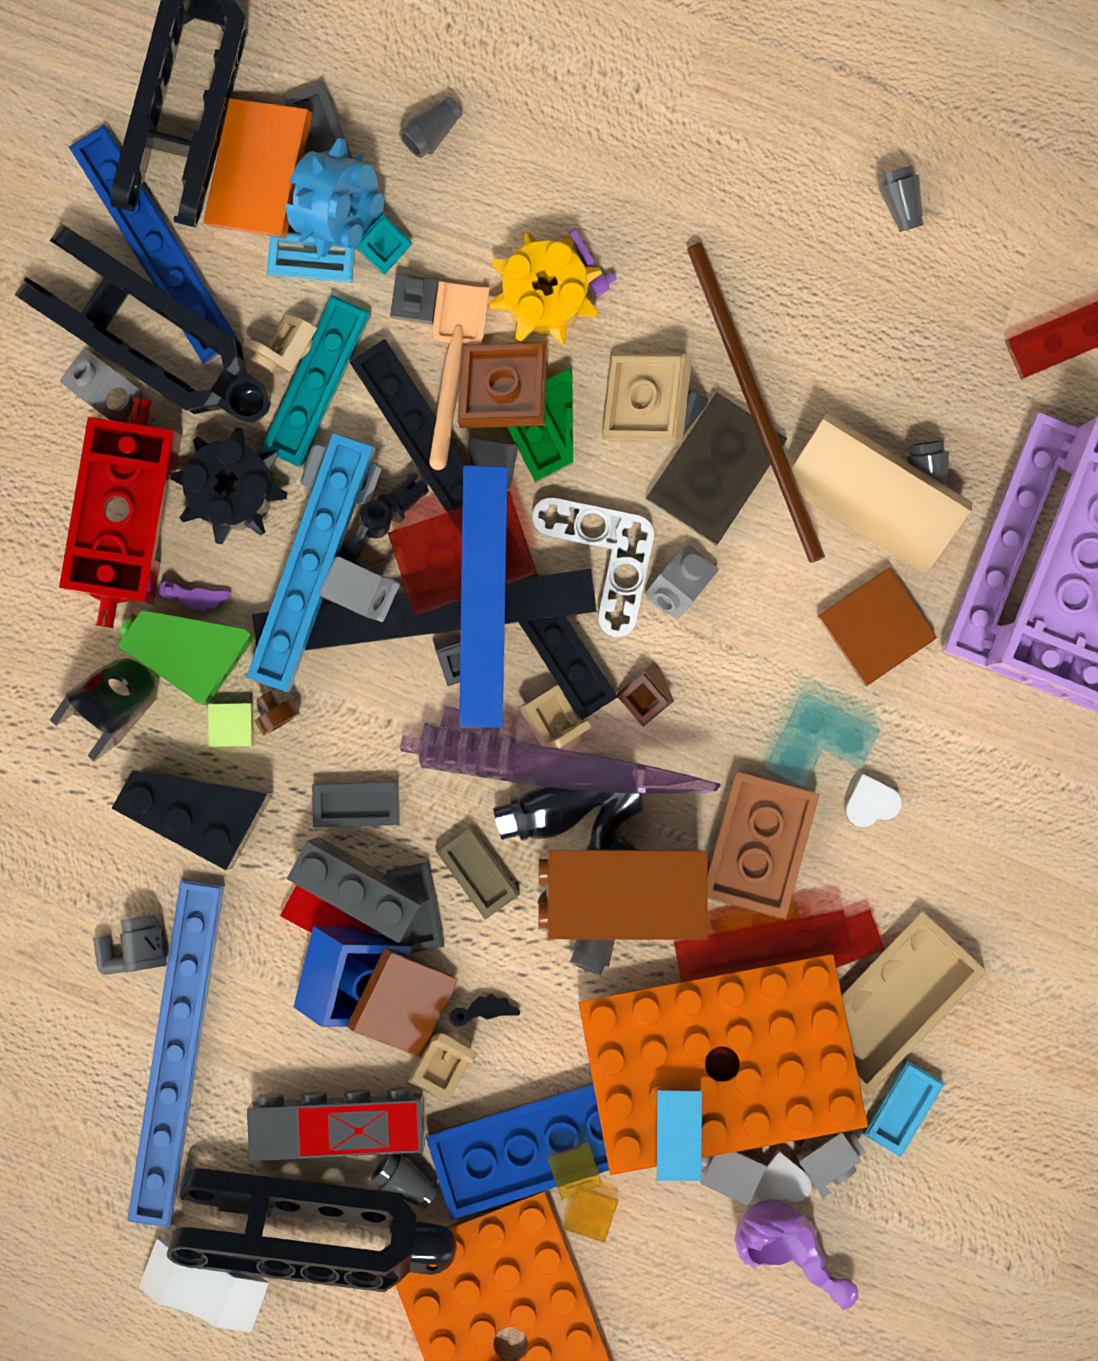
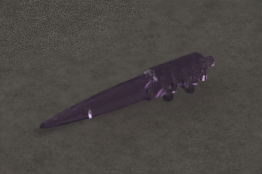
M445 706L443 709L440 727L424 723L421 738L403 735L400 744L401 752L419 754L421 768L535 786L582 791L645 794L715 792L721 786L720 783L639 763L538 746V744L526 742L517 744V740L510 735L503 734V737L498 736L500 728H482V733H474L470 729L465 728L457 730L459 709Z

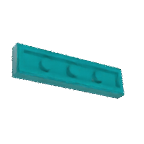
M331 295L317 329L312 336L311 348L302 358L262 445L261 450L263 452L276 449L279 454L277 458L302 468L346 372L349 361H351L371 317L370 312Z

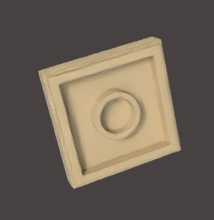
M612 354L602 439L624 442L683 443L692 357L685 354Z

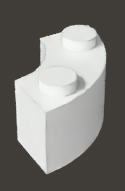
M156 1239L139 1286L143 1292L159 1305L188 1312L207 1321L214 1327L244 1332L252 1331L269 1285L266 1280L258 1276L195 1269L177 1265L167 1257L169 1241Z

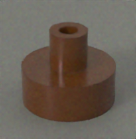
M272 691L257 699L264 714L258 717L255 723L263 736L277 730L300 715L292 699L279 704Z

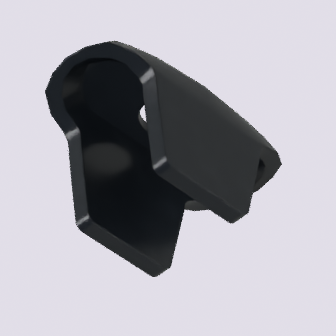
M129 658L117 659L96 670L69 690L50 721L55 726H58L78 712L90 724L103 731L104 733L87 755L95 762L121 742L155 702L159 688L154 676L139 662ZM116 679L122 682L128 688L129 695L123 696L116 693L110 687L109 680Z

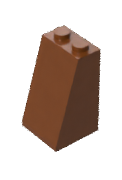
M699 849L547 850V859H539L538 884L546 885V903H538V929H546L547 939L707 940L708 851Z

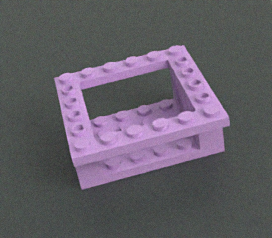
M1038 412L1034 415L942 651L1097 713L1098 416L1080 427H1075ZM1057 469L1070 473L1072 476L1015 622L998 626L997 622Z

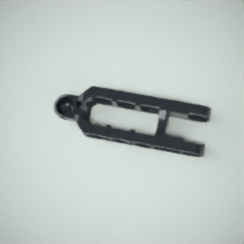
M235 0L160 1L113 180L110 197L111 207L130 212L135 210L152 149L187 158L182 176L183 193L179 212L173 219L174 223L197 227L224 127L229 98L232 97L248 35V30L245 26L246 17ZM197 19L219 25L224 35L220 50L215 49L214 52L215 69L210 89L205 90L203 94L204 112L199 131L194 130L191 141L156 132L184 24Z
M61 223L50 242L75 257L78 261L104 277V279L82 312H79L28 277L24 279L16 291V297L194 415L223 409L242 421L256 422L268 413L271 406V395L263 383L247 373L242 343ZM129 294L221 356L224 370L210 390L197 391L106 330Z
M196 1168L185 1172L180 1192L181 1200L187 1199L196 1204L219 1207V1211L247 1214L245 1234L194 1227L176 1228L171 1233L167 1257L173 1263L188 1268L385 1293L398 1284L409 1272L433 1275L446 1270L454 1261L457 1245L453 1233L447 1227L416 1221L417 1215L399 1193ZM271 1214L302 1217L304 1222L313 1223V1219L347 1223L349 1228H356V1224L389 1228L392 1236L390 1245L381 1251L265 1237L263 1236L266 1217H270Z

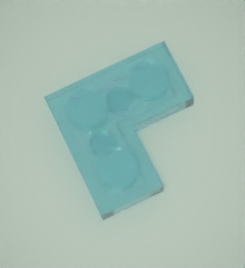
M802 692L764 769L804 788L822 750L858 768H862L880 729L806 692Z

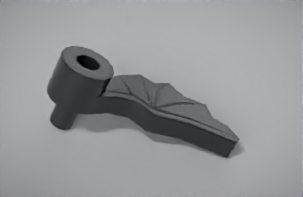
M490 994L486 998L479 996L470 1004L467 1010L462 1007L452 1010L449 1014V1022L454 1027H462L476 1017L488 1020L498 1016H519L520 1011L517 1007L511 1006L507 998H497Z

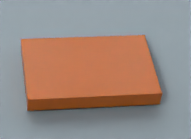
M229 98L203 221L204 224L209 227L287 238L289 221L286 213V203L293 205V194L296 184L289 181L298 162L304 157L313 115L308 109Z

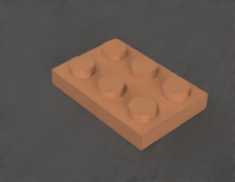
M736 771L708 872V899L786 920L820 794Z

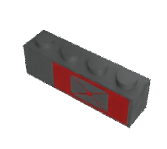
M409 1087L387 1089V1096H370V1090L364 1089L345 1091L344 1098H327V1092H307L301 1094V1100L284 1101L283 1094H265L258 1096V1102H252L247 1108L249 1161L423 1153L425 1148L423 1094H413V1088Z

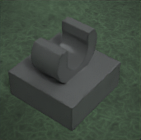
M396 274L390 312L391 319L433 325L439 284L438 279Z

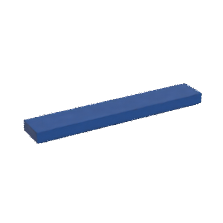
M103 125L69 146V149L153 284L239 341L143 185L137 206L133 212L111 207V190L121 150L107 127ZM184 332L203 364L219 355L199 340Z
M463 466L459 727L503 728L508 466Z

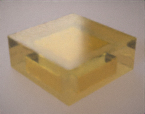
M589 1142L547 1156L561 1200L603 1186Z
M577 1185L564 1224V1230L605 1243L618 1199Z

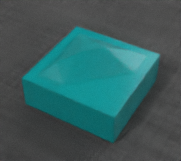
M382 213L378 218L372 220L362 236L361 243L355 249L381 274L385 275L413 243Z

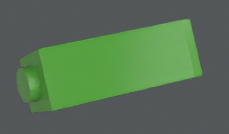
M141 610L138 616L131 614L123 623L118 632L122 639L117 646L201 705L208 706L254 641L255 635L242 628Z

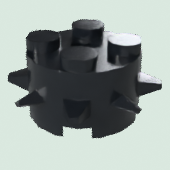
M237 427L228 440L215 441L208 444L200 437L194 438L193 443L196 453L189 459L184 470L173 472L170 478L183 486V493L188 502V506L179 517L180 520L187 522L201 518L212 525L215 543L223 545L232 529L243 530L249 527L260 536L263 535L266 531L262 517L269 511L270 503L286 500L288 492L274 485V479L269 470L279 456L276 449L257 455L249 446H246L243 429ZM229 477L233 480L237 477L238 480L233 484L236 490L233 494L229 495L225 491L220 493V489L223 487L222 481L225 478Z

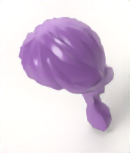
M766 1199L750 1207L738 1222L735 1243L739 1258L744 1261V1264L756 1268L760 1265H783L793 1261L803 1269L805 1276L810 1282L829 1293L832 1300L842 1310L851 1308L859 1298L857 1286L850 1279L831 1277L829 1270L826 1269V1257L821 1252L820 1245L816 1240L817 1230L810 1224V1220L804 1214L796 1212L790 1205L781 1200Z

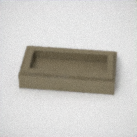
M471 825L435 850L485 920L520 895Z

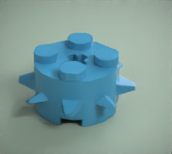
M343 138L336 140L330 152H308L298 162L289 181L296 184L293 194V205L286 203L289 224L296 232L301 233L299 238L301 243L310 236L314 237L318 256L321 257L327 255L333 243L347 248H357L373 218H378L384 208L385 198L382 193L378 192L377 177L372 165L362 162L364 157L362 154L355 159L349 158L346 141Z

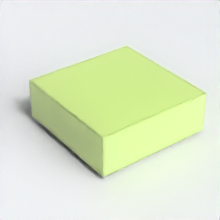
M208 704L209 747L253 746V704Z

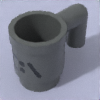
M155 915L121 920L123 933L120 934L123 955L113 957L110 935L93 938L97 969L103 975L133 972L167 965L161 928L157 927Z

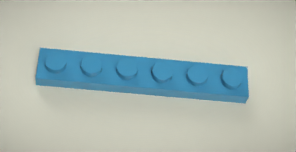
M332 433L246 678L290 693L323 600L319 591L334 558L339 555L376 450L374 447Z

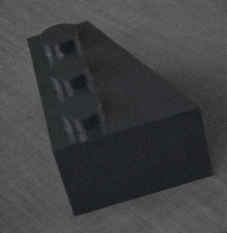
M132 770L111 809L216 866L229 870L234 867L273 793L145 770Z

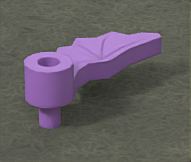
M574 228L568 233L574 241V247L585 267H597L577 230ZM613 272L605 277L601 274L591 281L589 286L595 296L599 297L610 290L608 284L617 278Z
M172 580L162 582L159 587V593L164 599L169 600L177 596L189 610L197 609L201 613L208 608H218L220 601L226 600L231 595L230 591L207 590L200 587L192 590L182 589Z

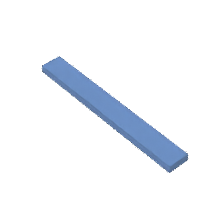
M185 879L180 880L127 1222L170 1228L172 1225L224 885Z

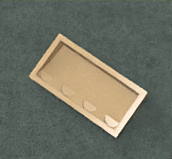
M827 412L791 467L804 500L925 575L972 511L973 503Z
M923 911L842 995L860 1088L867 1097L987 972Z

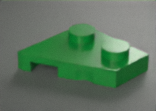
M570 368L547 379L545 426L507 427L535 483L573 465V376Z

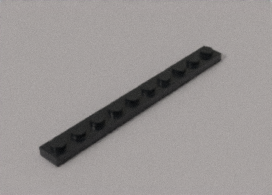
M386 339L349 361V363L462 535L463 466L467 464L450 439L446 466L441 470H435L431 467L430 455L436 416ZM506 525L505 580L539 576ZM566 617L519 623L581 720H584L618 698Z

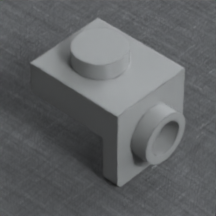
M685 543L646 591V596L654 601L660 610L678 620L719 569L688 543Z

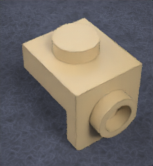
M286 314L268 347L246 338L242 346L254 353L250 360L263 369L273 373L277 367L291 373L298 360L303 358L310 350L312 336L317 328L304 319Z
M559 685L551 686L519 707L544 752L560 748L561 752L565 753L584 741L581 734L593 727L588 719L579 721Z
M448 1031L446 1035L443 1033L436 1034L431 1037L408 1082L444 1103L449 1102L469 1063L474 1062L477 1053L468 1048L470 1042L457 1033Z

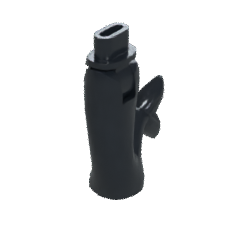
M624 765L579 773L529 791L519 797V802L517 797H512L510 804L493 808L501 840L520 836L521 841H524L529 836L532 839H546L563 834L578 824L595 807L601 806L592 826L591 840L587 849H637L619 836L617 830L623 822L643 811L644 805L634 766Z

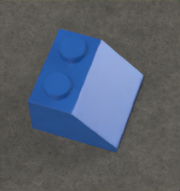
M314 926L293 1007L321 1027H346L384 948L409 958L412 946L405 942L398 943L393 939L351 927Z

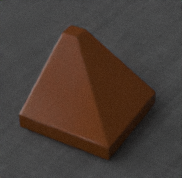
M654 662L616 694L643 727L674 702L662 673Z

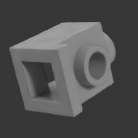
M850 1131L846 1135L840 1132L820 1136L794 1155L824 1198L830 1194L826 1185L832 1181L837 1185L849 1179L857 1171L855 1165L861 1162L859 1157L866 1152L852 1131Z

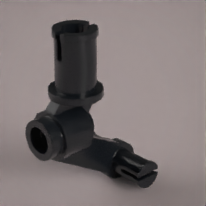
M409 472L406 478L387 495L381 494L377 500L366 503L360 512L359 529L347 549L343 545L341 546L338 557L371 571L358 559L369 538L377 539L385 536L390 530L391 520L401 523L405 519L404 514L429 492L426 483L420 479L415 484L414 481L418 478V475Z

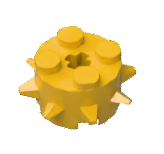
M531 232L524 233V247L518 249L509 260L494 258L491 264L503 277V292L488 303L490 309L508 311L512 320L517 323L515 339L520 342L534 331L540 335L552 334L560 345L565 344L567 328L575 323L577 317L596 318L599 313L587 299L588 284L602 274L600 267H584L579 256L573 252L574 241L570 235L561 242H553L550 240L537 241ZM545 280L548 284H554L555 286H552V294L545 296L542 290L535 291L534 288L538 287V282Z

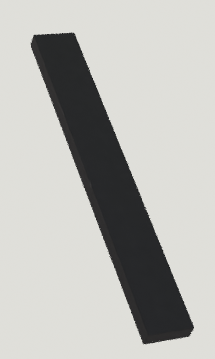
M592 569L505 580V625L597 612ZM461 586L395 595L383 622L367 618L337 603L321 605L305 651L460 631ZM269 612L252 614L256 648Z

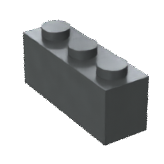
M320 837L306 841L287 877V880L398 943L410 937L430 900Z

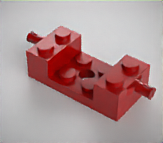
M133 398L130 423L94 417L87 418L59 588L71 592L89 594L95 599L100 600L96 626L114 628L117 603L121 604L132 601L154 605L160 562L155 560L168 479L172 477L173 472H176L182 437L174 430L147 426L150 406L152 404V401L147 399ZM115 498H124L129 505L127 517L119 522L111 521L106 512L109 502Z

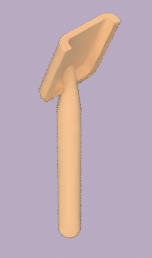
M441 281L438 284L432 336L436 341L450 343L445 359L430 455V465L435 470H441L447 464L461 374L463 345H480L483 341L489 288L467 286Z

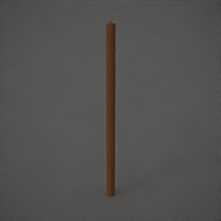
M703 243L694 244L687 248V252L809 563L817 562L825 558V554Z

